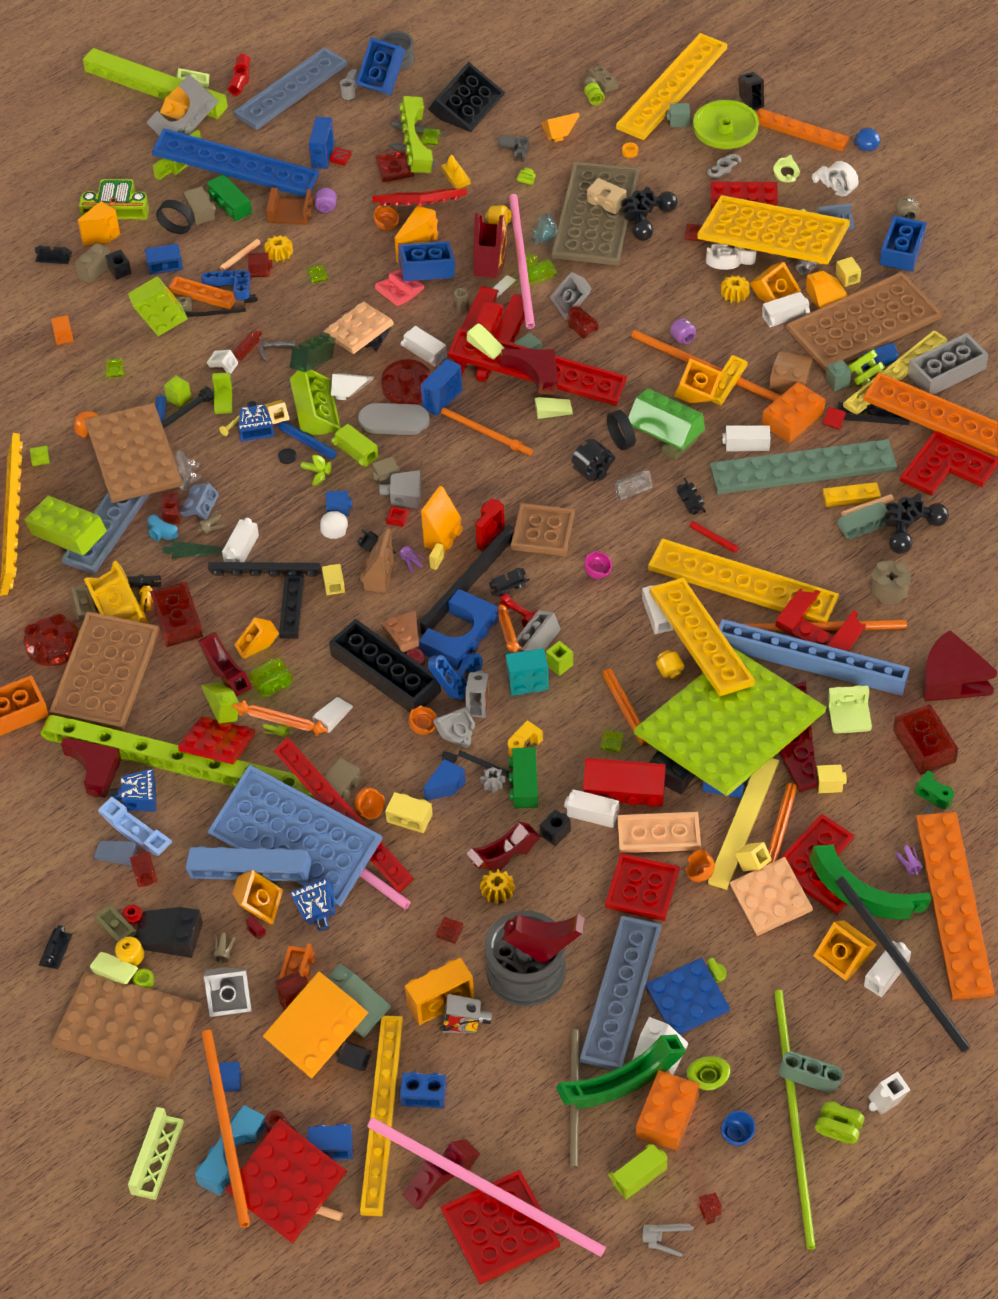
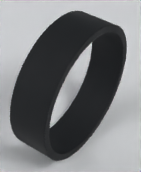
M176 200L163 201L156 212L158 222L172 233L185 234L194 223L192 211L185 204ZM172 208L179 211L185 216L189 225L179 226L170 222L164 216L162 209Z
M622 410L609 413L607 415V426L616 446L622 451L635 446V433L626 414ZM618 423L623 431L624 437L619 429Z

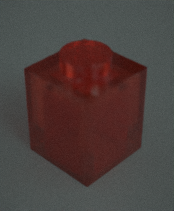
M268 252L248 254V270L250 271L251 278L270 277L273 261L269 259Z
M150 852L130 857L138 888L150 886L158 882Z

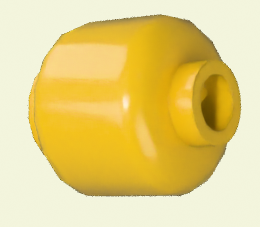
M493 205L485 214L486 221L489 224H498L500 215H504L506 226L510 223L512 216L511 211L505 205Z
M666 650L658 655L656 666L663 678L674 680L682 675L681 671L684 669V663L677 652Z
M124 937L117 942L115 954L120 961L137 966L144 958V949L136 938Z

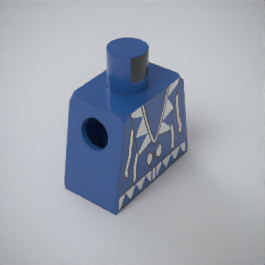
M250 401L247 403V407L240 409L239 433L241 442L275 437L273 423L265 405H257V402Z
M153 769L125 775L121 778L122 788L110 789L111 797L116 800H122L123 805L127 807V811H157L156 780Z
M327 878L290 892L304 921L308 924L316 923L318 931H324L329 928L327 918L336 914L333 885Z

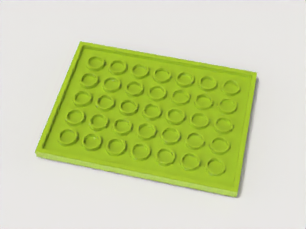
M733 648L755 679L754 686L719 696L705 674L702 673L634 729L635 735L726 796L826 711V706Z

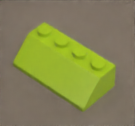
M302 366L290 378L300 429L313 436L337 432L341 426L335 399L331 395L332 386L330 378Z

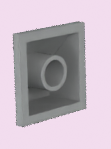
M571 272L550 296V299L563 318L567 320L589 295L592 288L584 277Z
M224 967L205 970L204 980L210 1017L252 1011L245 969Z

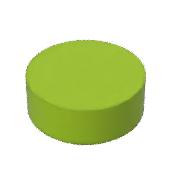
M148 969L136 971L133 975L134 985L150 989L154 984L153 973Z

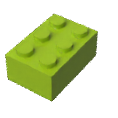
M158 276L128 293L133 308L158 337L187 320L183 306Z

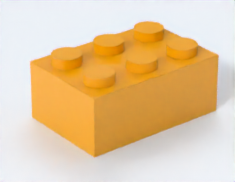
M461 957L456 960H450L444 966L430 970L426 975L418 979H412L405 985L407 1007L419 1026L443 1014L448 994L475 998L473 976Z

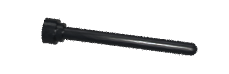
M207 386L200 390L198 397L161 422L163 429L200 403L209 402L214 399L213 391Z

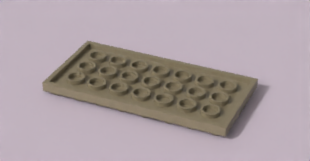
M574 162L552 250L553 259L619 266L629 220L624 218L623 207L616 214L606 211L601 205L595 206L588 203L587 189L597 178H600L625 189L626 198L631 197L632 193L636 191L640 168Z

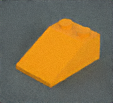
M419 205L414 209L395 236L397 263H399V244L427 243L437 240L439 232L437 231L438 219L436 218L435 210Z
M439 486L421 510L424 547L433 550L435 545L439 543L443 545L445 553L447 549L452 547L454 539L461 534L463 526H461V517L445 489Z

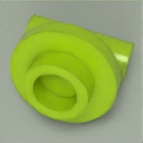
M524 168V170H520L517 181L533 186L536 174L533 173L534 170Z
M710 958L707 961L708 969L716 983L722 982L727 975L726 968L722 964L716 963L714 958Z

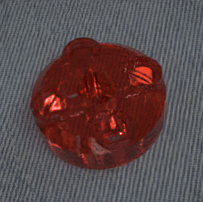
M402 359L395 361L383 371L381 378L382 392L388 400L397 404L421 402V384L431 375V372L424 363L417 360Z
M55 614L52 617L41 619L26 626L23 642L26 653L33 662L43 666H56L69 661L79 632L76 625L66 619L64 615Z

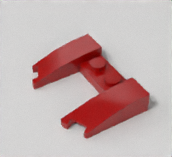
M800 588L776 619L775 627L795 638L850 652L866 628V624H861L857 619L858 613L853 610L835 636L803 619L821 591L804 592Z

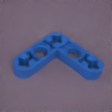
M248 270L205 272L201 275L202 284L209 286L234 285L235 299L244 300L250 296L251 275Z
M478 653L467 654L457 672L454 671L444 656H431L428 661L430 672L451 699H463L466 696L469 673L481 670L483 665L482 657ZM465 672H466V674H467V679H466V681H465V679H464V673H465ZM447 673H448V676H449L448 682L446 681V674H447Z

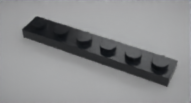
M208 562V570L214 576H224V573H231L232 576H242L243 573H250V576H261V573H268L269 576L306 574L308 577H316L317 574H322L320 563Z

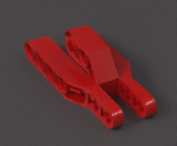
M481 286L461 329L469 331L479 323L494 338L514 344L525 320L522 295L514 293L503 314V305L495 303L499 290ZM454 360V362L461 366V374L463 375L468 363ZM478 367L476 381L486 383L492 370Z

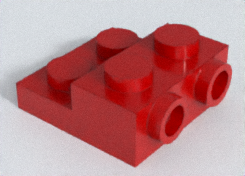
M493 498L482 505L480 509L481 518L475 523L477 548L481 551L505 528L504 504Z

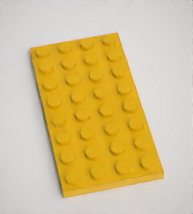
M721 195L699 230L698 239L828 265L850 226V220Z

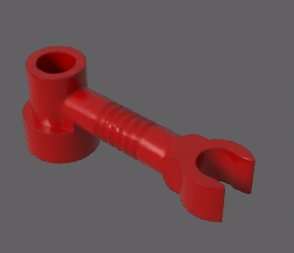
M505 593L499 597L502 600L499 605H505L507 609H512L524 616L521 621L524 628L538 611L535 610L533 613L515 603Z

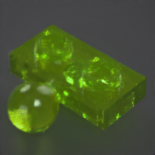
M530 253L525 256L528 266L529 285L557 276V271L550 259L537 263V257L534 254Z

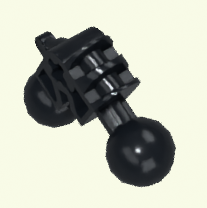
M645 187L643 191H634L631 197L622 200L621 204L625 213L624 218L626 220H636L632 231L634 237L640 241H646L652 237L654 228L645 218L654 207H659L663 212H672L676 209L678 199L674 193L665 191L658 197H655L654 192L650 191L649 187Z
M917 493L912 498L902 497L896 503L886 504L885 507L888 511L885 513V517L888 520L884 523L887 526L896 528V532L889 539L891 550L897 554H904L911 549L913 541L910 534L907 533V528L921 517L926 518L928 523L933 526L944 525L949 517V512L945 505L934 503L929 507H924V501H922L920 493Z

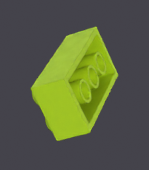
M49 495L24 519L32 535L82 556L107 532L99 515Z

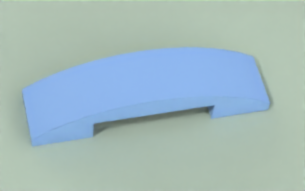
M113 797L98 809V812L117 831L149 853L159 856L172 843V840L157 829L153 831L127 812V807Z

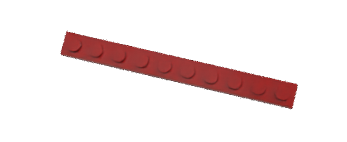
M288 737L274 750L275 754L318 802L369 828ZM380 842L370 861L392 886L401 893L415 879L389 849Z

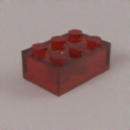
M186 581L150 591L153 608L166 647L203 637L201 623Z
M931 704L895 716L893 731L920 775L956 762L959 748Z

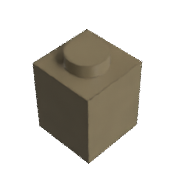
M393 457L372 463L373 471H371L373 481H377L379 486L390 484L391 475L400 473Z

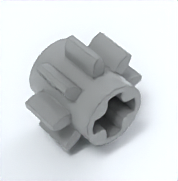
M494 767L484 770V776L481 777V784H484V790L488 789L493 793L499 789L502 790V783H506L505 776H502V770Z

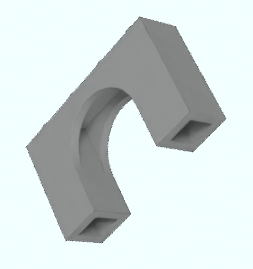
M190 74L179 85L190 99V106L185 116L178 121L170 122L159 111H156L146 122L159 136L163 129L190 135L218 103L215 97Z

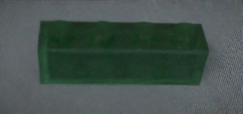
M320 333L292 347L290 368L307 372L332 359L336 338L330 337L328 333Z

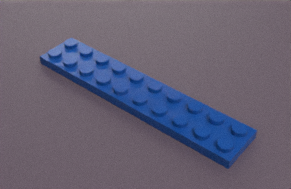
M163 129L152 150L153 156L262 186L278 188L280 191L306 197L307 189H311L312 192L319 177L318 170L168 129Z

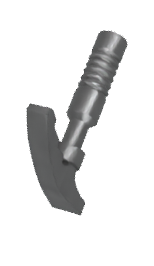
M257 334L258 352L263 361L267 362L263 348L295 347V340L262 342L260 334Z

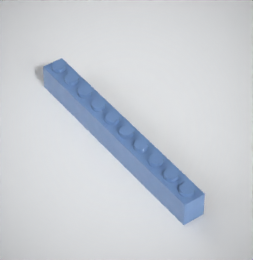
M724 619L721 620L719 625L720 631L732 648L737 649L746 656L862 686H869V688L900 696L904 694L910 667Z

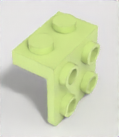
M857 685L854 687L829 688L828 708L833 733L871 731L872 724L868 707L869 686Z

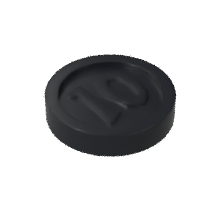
M285 448L278 454L279 461L283 464H291L297 457L296 452L291 448Z

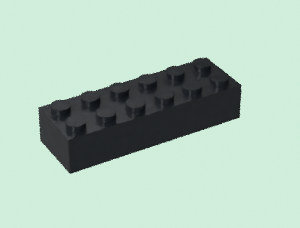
M354 619L329 641L330 653L333 658L409 712L420 705L425 707L441 693V685L428 669L357 619Z

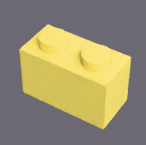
M394 792L385 810L386 821L424 834L433 815L432 803L423 799L412 798L407 794Z

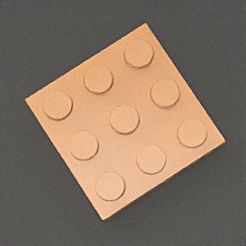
M363 301L349 313L344 314L338 321L331 324L324 330L326 337L354 354L394 323L391 318Z
M785 857L762 867L760 870H755L729 882L756 936L813 911L807 896Z

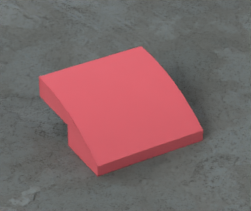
M399 269L389 273L388 279L376 283L375 289L396 306H399L418 295L424 289V285L418 280L403 281L402 273Z

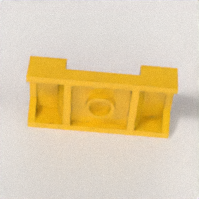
M117 561L112 563L111 571L101 577H87L84 579L100 614L146 624L149 623L143 609L139 606L122 566Z

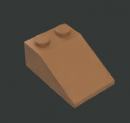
M779 351L773 364L769 390L784 394L797 382L807 387L813 357Z
M389 528L384 531L371 549L369 557L365 559L366 569L361 573V582H363L364 590L387 592L394 567L391 529Z

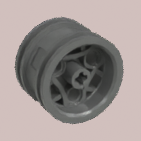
M517 911L507 914L496 921L487 934L485 941L487 978L493 992L500 999L516 1006L530 1007L549 1001L562 988L566 978V948L549 959L550 963L542 964L504 941L505 930H503V927L507 920L514 918L517 914L536 921L555 922L542 913Z

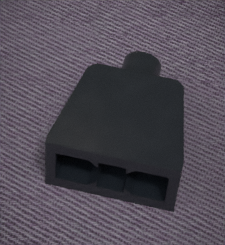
M754 72L740 75L738 78L739 95L744 104L753 110L763 108L764 80Z

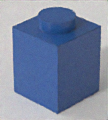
M348 490L326 492L327 512L338 511L345 516H349V509H353L352 498L348 496Z
M239 1062L218 1063L224 1092L241 1091V1068Z

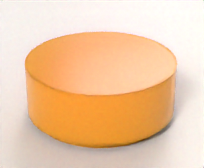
M628 142L622 146V155L624 157L633 158L637 156L638 146L635 143Z

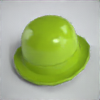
M715 1056L696 1059L687 1068L688 1079L699 1083V1088L705 1091H713L721 1087L730 1075V1066L726 1060Z

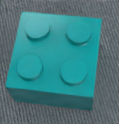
M544 648L506 654V673L511 696L549 690L548 663Z

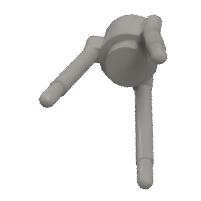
M690 1223L644 1224L643 1243H649L648 1248L658 1249L682 1257L683 1254L681 1252L659 1245L657 1241H662V1232L692 1231L694 1228Z

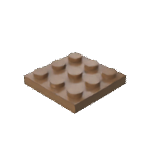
M521 503L511 550L566 556L575 517V509Z

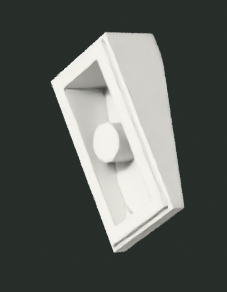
M336 697L313 716V723L315 724L318 720H321L324 727L328 729L327 733H330L353 706Z

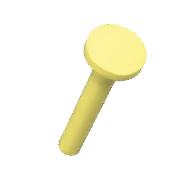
M239 416L226 427L221 426L219 428L221 434L227 436L229 434L228 430L239 422Z

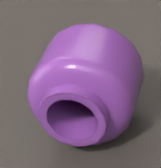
M329 188L319 189L315 195L316 209L323 213H329L335 209L336 193Z
M681 318L673 322L670 333L678 343L688 344L694 340L696 329L689 320Z

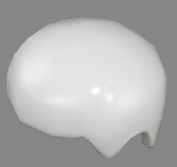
M330 511L323 515L320 521V531L323 536L337 539L346 534L348 520L344 514L338 511Z

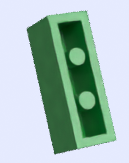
M224 174L207 182V192L210 198L214 199L218 207H222L227 216L231 217L235 222L252 214L251 201Z
M536 747L512 748V756H508L509 768H513V772H509V784H513V789H510V801H514V809L538 808Z

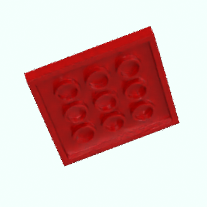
M280 1119L240 1170L247 1208L292 1244L348 1172ZM230 1183L228 1187L225 1189V1191L229 1193L231 1196H233L232 1186Z
M520 1170L492 1182L497 1187L542 1211ZM479 1189L440 1207L479 1285L560 1247V1242L553 1230Z

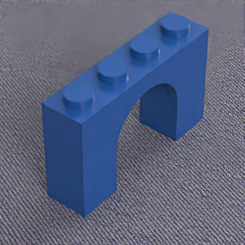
M460 589L456 591L449 601V613L469 622L473 626L470 632L460 637H448L428 628L419 640V649L425 656H444L451 667L456 670L459 669L467 654H472V652L478 649L481 640L487 637L489 629L498 622L497 606Z

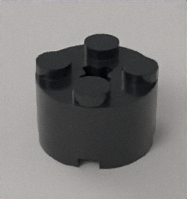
M588 439L586 440L587 444L584 446L580 445L574 452L571 460L574 464L572 467L589 481L603 480L607 475L610 465L614 462L615 456L597 440Z

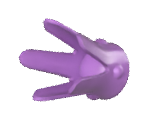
M405 546L400 550L399 556L405 561L412 573L414 569L410 560L418 567H423V564L416 556L424 559V557L414 552L411 546Z
M905 845L904 847L909 862L899 852H895L909 875L915 873L919 875L918 872L922 869V865L917 859L915 846H913L915 857L909 846Z

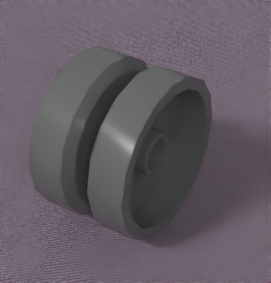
M392 31L380 38L382 41L406 49L399 71L408 69L413 65L415 61L413 38L409 34L401 31Z

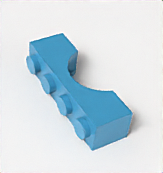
M245 1105L242 1106L240 1111L234 1113L231 1129L235 1147L244 1143H257L267 1128V1121L264 1115ZM221 1134L217 1144L213 1145L208 1151L206 1160L200 1163L195 1171L198 1185L218 1196L222 1194L230 1182Z

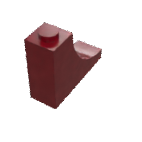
M501 349L500 366L515 368L528 375L535 383L538 394H556L558 380L555 349Z
M63 738L61 746L64 755L76 759L86 769L84 781L86 793L92 797L106 798L122 761L119 749Z
M517 914L514 918L506 921L503 930H505L503 940L544 964L582 935L585 918L577 914L564 921L541 922Z

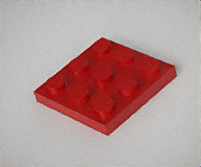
M201 716L178 744V751L234 765L255 737L256 729L248 728L244 725L231 724L230 722L218 724V721L211 717Z
M620 853L605 902V908L665 921L680 872V866Z

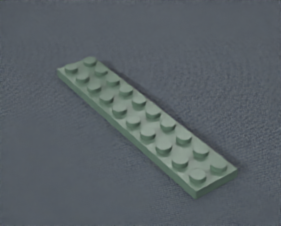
M889 439L712 462L710 463V469L717 495L891 472L897 470V464Z

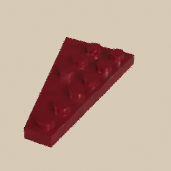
M806 681L793 685L807 694ZM811 725L778 752L794 784L797 785L799 793L818 787Z

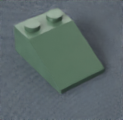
M339 964L327 977L368 1012L365 1018L353 1030L364 1038L391 1008V1005L342 964Z

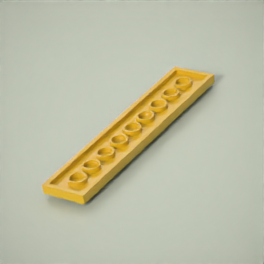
M699 33L617 122L616 129L645 140L666 117L667 111L670 110V104L678 103L725 52L727 43Z
M12 433L7 456L0 596L8 595L9 589H13L17 570L13 563L16 564L17 552L14 549H17L18 538L15 535L18 534L19 524L16 522L19 519V510L16 507H19L20 496L17 493L20 492L21 482L18 480L21 477V468L18 465L21 466L22 455L19 452L22 451L23 445L18 433Z
M663 538L648 565V570L675 579L684 578L688 583L780 612L783 611L800 588L804 592L819 590L821 591L820 595L803 618L811 622H828L839 598V593Z

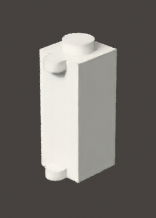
M801 292L764 303L762 309V317L769 327L810 314L809 301Z
M417 326L407 331L404 339L401 341V346L435 367L447 358L446 345Z
M726 426V433H722V444H726V451H770V426Z
M251 519L239 520L222 551L224 562H245L259 536L257 524L252 523Z
M653 585L642 588V601L654 634L673 631V627L649 594V588L653 587Z
M574 789L566 797L564 805L567 808L568 817L611 828L614 827L619 813L618 800Z
M892 941L909 963L911 951L908 950L904 943ZM886 950L867 973L864 987L880 997H883L901 973V970Z
M898 1072L880 1082L868 1098L871 1103L868 1108L870 1111L874 1112L877 1110L882 1115L898 1105L910 1091V1088Z

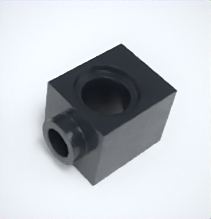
M121 249L105 255L108 269L116 280L132 274L130 262Z
M556 809L540 824V836L555 847L571 831L570 818L565 813H560Z
M343 1042V1045H340L337 1050V1063L359 1071H366L373 1050L351 1042Z

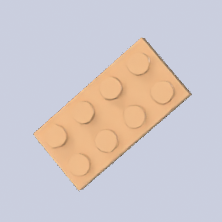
M698 812L617 815L620 853L693 851L701 849Z

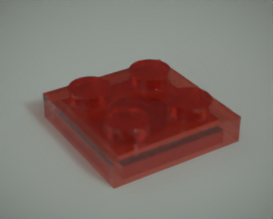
M406 150L375 156L382 183L415 176L414 172H411L410 165L407 164L408 155H406Z

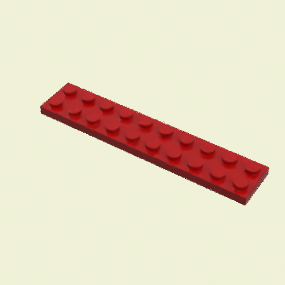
M458 329L448 352V358L533 382L528 375L520 370L500 366L501 354L491 359L467 341L468 330ZM496 339L505 349H531ZM555 356L558 390L613 406L618 405L627 376Z

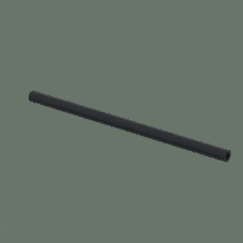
M844 876L840 877L835 882L959 1050L962 1053L967 1051L971 1046Z

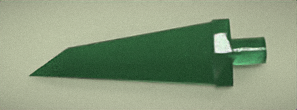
M172 541V546H163V554H172V559L219 554L223 551L218 546Z

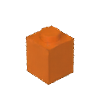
M68 315L51 318L56 344L74 342Z

